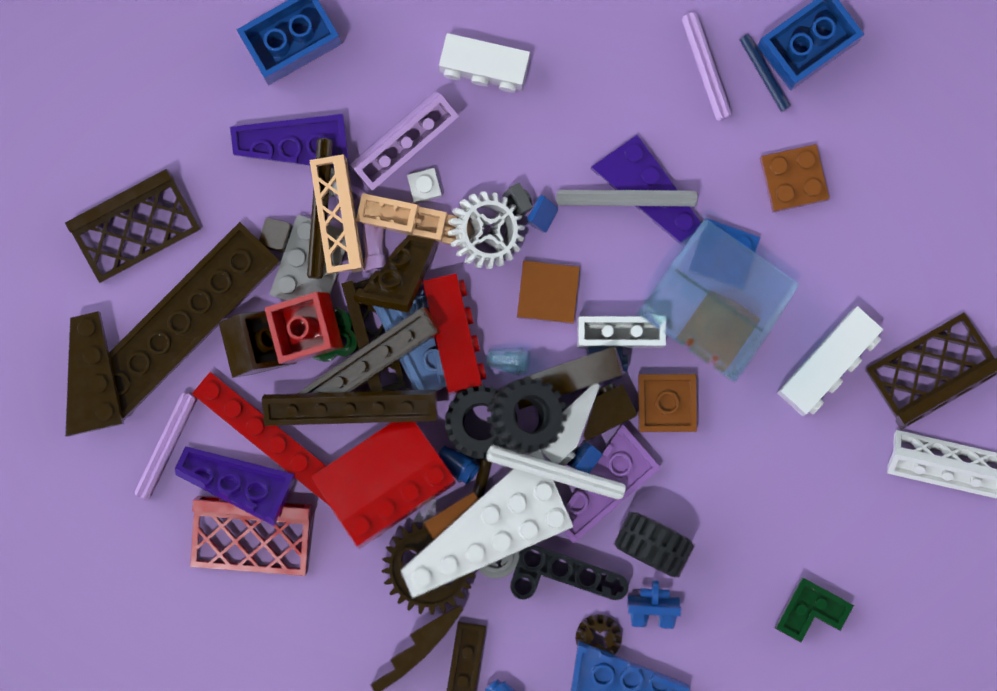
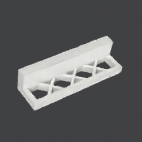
M895 431L893 453L887 465V474L997 499V469L991 468L986 463L988 461L997 463L996 452L904 431ZM901 441L912 444L916 449L902 448ZM930 449L940 450L944 456L934 455ZM958 456H967L973 462H963Z

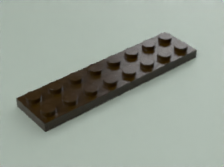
M241 222L109 352L123 420L219 326V322L225 320L280 265L281 262Z

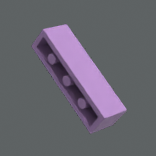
M434 92L349 166L365 185L373 191L456 120L459 115L441 94Z

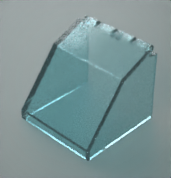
M705 218L637 314L658 329L667 320L670 324L664 331L666 335L682 346L691 337L695 341L688 350L707 364L714 355L718 356L719 359L713 368L735 382L772 330L800 284Z

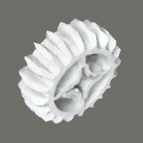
M483 191L480 192L479 198L476 194L469 195V201L461 200L459 203L462 209H453L452 212L458 219H449V224L455 226V229L448 231V235L456 236V240L450 244L452 247L460 246L456 253L458 257L467 254L465 258L466 264L472 263L475 259V268H481L485 264L486 269H492L494 263L500 267L504 265V259L511 261L513 259L511 252H519L520 248L515 242H522L524 240L522 235H518V231L524 230L525 226L517 225V220H520L522 215H514L512 213L516 209L515 204L506 206L508 202L507 197H502L498 201V193H491L488 197L487 192ZM480 207L489 208L498 215L489 219L484 214H479L476 209ZM470 218L469 222L473 227V233L468 238L467 222ZM503 223L506 229L505 240L500 234V228ZM493 224L489 227L490 234L480 237L483 234L482 230L485 229L482 226ZM485 242L490 247L493 246L496 252L492 254L484 253L476 249L475 246Z

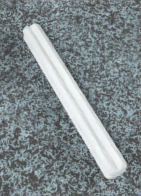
M492 445L488 449L487 460L614 499H622L624 496L625 485L499 446Z

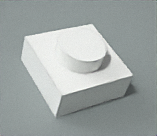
M435 168L407 175L414 204L442 197Z

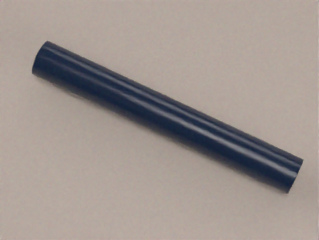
M744 35L739 41L779 110L783 112L791 107L750 35Z

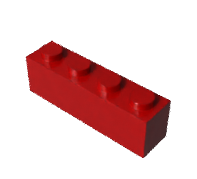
M454 273L424 280L423 284L430 315L440 330V333L435 337L449 395L463 392L470 387L482 386L481 380L487 378L483 362L477 364L475 352L480 351L477 335L471 336L468 326L469 324H474L470 307L464 308L462 297L467 296L464 279L458 280L457 274Z

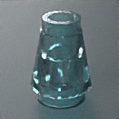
M523 348L489 349L487 366L520 376L521 373L527 374L530 363L529 351H524Z

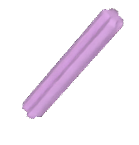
M695 12L683 16L682 22L715 118L718 121L730 117L731 111L698 15Z
M185 392L180 395L135 490L136 496L145 500L150 499L196 402L194 396Z

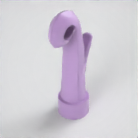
M351 185L353 196L356 198L354 200L356 209L360 205L362 193H366L361 188ZM336 194V201H337V204H338V203H339V196ZM362 223L365 256L363 258L365 273L372 274L375 271L379 272L386 264V258L383 255L384 229Z

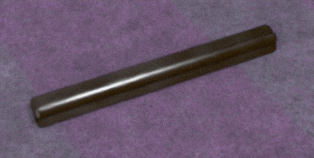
M318 138L316 159L332 156L333 142L331 139ZM331 164L317 166L319 178L328 184L330 181ZM320 183L321 192L326 186ZM313 186L307 276L310 279H322L324 250ZM329 191L327 192V194H326V195L324 196V198L322 199V200H323V206L326 207L327 209H328ZM324 211V212H325V219L327 220V214H328V213H327L326 211Z

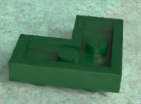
M801 577L774 628L801 643L814 618L841 631L854 605Z

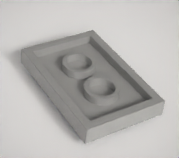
M297 214L269 294L272 297L288 301L313 292H328L330 296L332 294L338 273H327L325 256L322 279H310L307 276L310 218ZM331 225L327 226L328 234L336 240L344 231ZM344 237V239L341 241V244L346 247V241ZM329 239L331 249V247L334 245V242ZM340 246L331 255L333 266L342 265L346 251Z

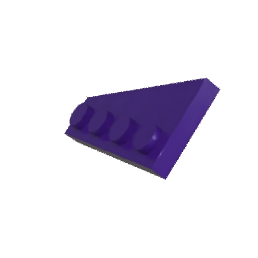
M343 114L230 126L234 156L310 166V160L316 159L318 138H328L333 142L332 156L344 154L350 171Z
M638 135L591 167L592 171L600 175L615 190L678 191ZM635 206L679 244L703 228V224L690 206Z
M185 446L175 466L176 476L275 526L295 481L294 474L187 446Z

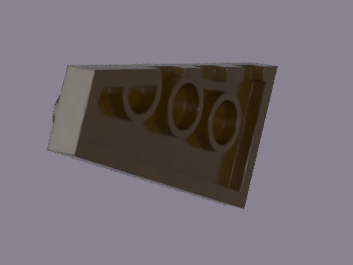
M99 311L70 318L65 437L124 424L102 316Z

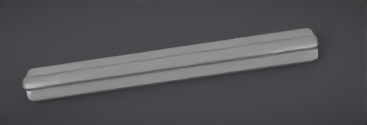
M558 190L556 202L558 205L697 206L698 193L696 191Z

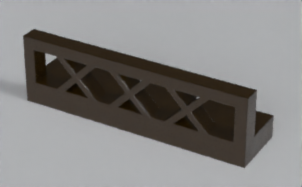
M370 279L355 283L353 281L341 283L359 350L370 344L368 333L375 336L372 340L374 341L381 336L380 334L384 329L382 324L377 333L366 328L365 320L370 311L375 314L377 313L372 305L368 306L367 304L354 301L353 294L356 292V289L365 287L370 282ZM361 306L367 309L364 315L362 313ZM397 361L394 366L389 367L396 371L398 383L383 387L380 374L368 381L370 391H393L406 387L400 362Z

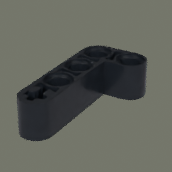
M533 545L521 551L510 583L512 594L518 599L523 600L529 599L534 595L541 576L611 600L622 599L626 596L629 589L628 581L620 574ZM530 550L538 551L541 556L540 563L535 567L526 565L524 561L526 552ZM561 559L568 564V571L565 575L556 576L552 572V564L556 560ZM584 569H591L595 573V581L591 585L586 586L580 582L579 575ZM601 573L606 574L603 580L614 582L615 578L619 579V585L623 586L622 590L616 591L614 595H611L610 588L601 585V591L596 590L601 582ZM519 578L530 580L532 587L527 594H519L515 590V583Z

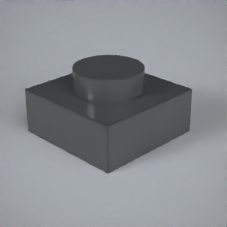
M520 183L509 187L502 195L508 198L507 206L516 205V209L512 212L514 215L520 214L524 217L533 208L529 193L522 188Z

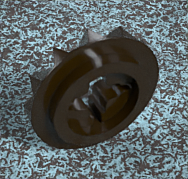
M599 614L584 619L576 631V645H578V641L588 645L592 643L591 641L594 637L590 628H593L598 633L609 629L604 637L605 644L608 647L605 648L599 643L592 646L615 655L621 647L622 633L618 624L610 617Z

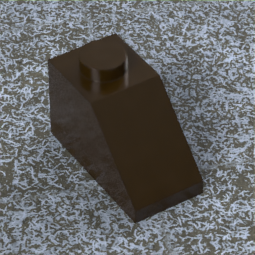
M611 383L599 389L601 395L595 398L583 434L585 442L638 416L623 384L616 387L614 383Z

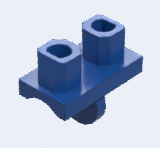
M653 580L651 589L641 588L640 595L627 596L628 614H630L633 627L647 626L648 615H659L658 626L665 629H673L677 616L681 617L680 598L670 597V590L659 589V581Z

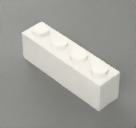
M858 306L855 307L783 385L777 394L802 416L808 414V412L813 415L824 404L821 398L826 392L829 391L832 394L843 383L840 377L845 371L852 372L862 362L859 356L864 350L871 351L881 341L878 335L883 331V328Z

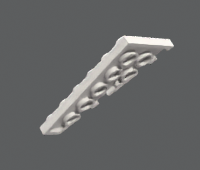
M540 450L529 454V456L544 460ZM513 468L463 513L461 517L443 531L440 536L402 568L401 573L413 598L570 529L573 525L553 480Z

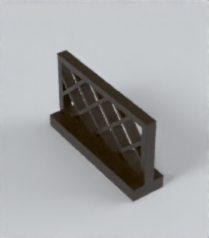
M168 169L65 222L99 283L201 230ZM170 187L176 196L173 209L157 204L160 193ZM155 196L154 203L146 201ZM140 203L152 206L148 222L132 218L135 206ZM178 203L181 205L184 212L177 210ZM156 207L172 212L167 228L151 224ZM130 209L128 216L121 215V213ZM175 214L187 216L192 228L182 233L171 230ZM116 216L127 219L123 235L107 231L110 219ZM131 221L147 225L142 241L126 237ZM105 222L103 230L95 228ZM150 227L166 231L162 244L155 246L146 243ZM89 230L102 233L98 248L86 246L81 235ZM170 233L177 234V236L168 240ZM106 234L121 239L117 255L101 250ZM125 240L141 245L136 258L128 259L121 256ZM145 246L152 248L151 250L143 253ZM89 250H90V251H93V252H96V255H95V258H94V259H93L91 253L89 252ZM100 254L116 258L113 269L102 275L97 266ZM119 260L127 261L126 263L117 267Z
M964 312L871 365L865 371L895 416V422L903 430L997 375V358H994ZM960 322L968 331L966 341L950 337L951 328ZM947 330L946 336L939 335ZM971 337L975 343L970 342ZM932 338L945 341L942 355L926 352L927 341ZM948 342L965 346L962 360L945 356ZM922 345V350L915 349ZM968 347L979 349L984 355L985 360L978 364L965 361ZM906 353L920 355L917 369L901 366L902 356ZM924 356L940 360L937 374L921 371ZM898 359L897 364L891 363L892 361ZM944 361L960 365L959 373L956 377L950 378L941 375ZM964 366L970 367L968 370L963 372ZM882 367L896 369L892 383L880 381L875 371ZM899 370L916 374L912 388L896 385ZM919 375L936 379L934 389L930 392L916 390ZM939 380H940V381H945V383H943L942 385L938 386ZM885 387L891 388L890 395ZM894 389L911 393L909 404L898 409L892 399ZM914 395L921 396L913 401Z

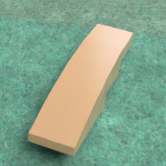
M362 193L356 222L405 235L433 239L436 242L451 245L450 243L456 240V236L448 235V231L455 229V226L449 224V219L458 218L448 215L447 212L419 207L417 204ZM470 219L467 222L468 238L473 233V227L469 222Z

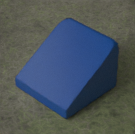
M539 196L527 218L528 225L546 233L558 212V208L545 196Z
M583 441L575 452L576 456L567 465L572 469L590 474L603 454L594 446Z

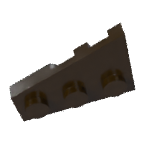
M408 235L388 257V262L379 272L375 271L369 277L370 282L363 289L359 288L353 294L354 301L356 303L409 313L437 248L436 240Z

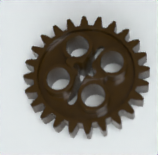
M412 523L411 533L402 528L401 531L404 537L400 539L393 536L392 539L397 545L395 547H386L392 553L391 557L382 558L384 562L390 564L389 568L382 570V573L390 574L391 577L384 584L394 585L389 594L399 593L401 596L397 603L401 604L407 600L409 602L407 610L410 611L414 605H417L419 614L423 613L425 607H429L430 614L434 615L435 606H439L444 613L446 612L445 603L447 602L453 607L457 606L454 597L465 598L461 589H471L472 586L466 582V578H473L475 574L470 572L456 578L452 584H443L412 598L401 573V569L406 566L403 563V554L408 550H412L418 555L434 540L424 523L422 529H419L415 523Z

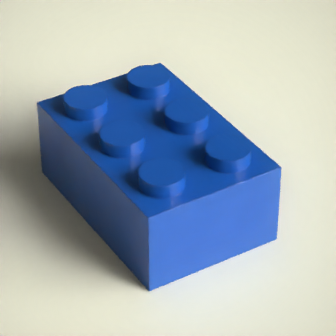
M288 0L236 29L268 86L342 44L337 31L318 0Z
M814 0L763 36L757 47L788 89L792 91L859 43L864 33L839 0Z

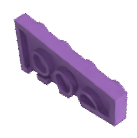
M624 425L620 427L590 472L592 475L624 484V496L622 499H614L578 488L565 506L573 527L563 532L573 544L661 468Z

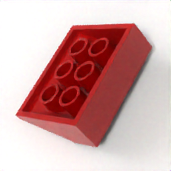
M391 422L311 476L340 523L359 549L456 484L454 477L415 422Z

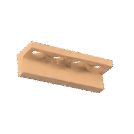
M343 154L310 160L327 273L332 274L350 270L353 273L365 271L347 158ZM333 164L335 175L327 184L319 178L317 166ZM335 181L337 184V190L332 187ZM320 183L326 186L322 192ZM329 190L339 196V203L333 212L323 206L322 199ZM340 209L342 219L336 215ZM324 211H326L328 214H330V216L327 218V220L325 219V212H324ZM333 218L340 221L344 228V231L337 240L327 232V226ZM344 237L346 241V247L341 244V241L344 239ZM329 239L334 242V245L331 247V249ZM338 246L347 251L349 264L333 266L331 255Z

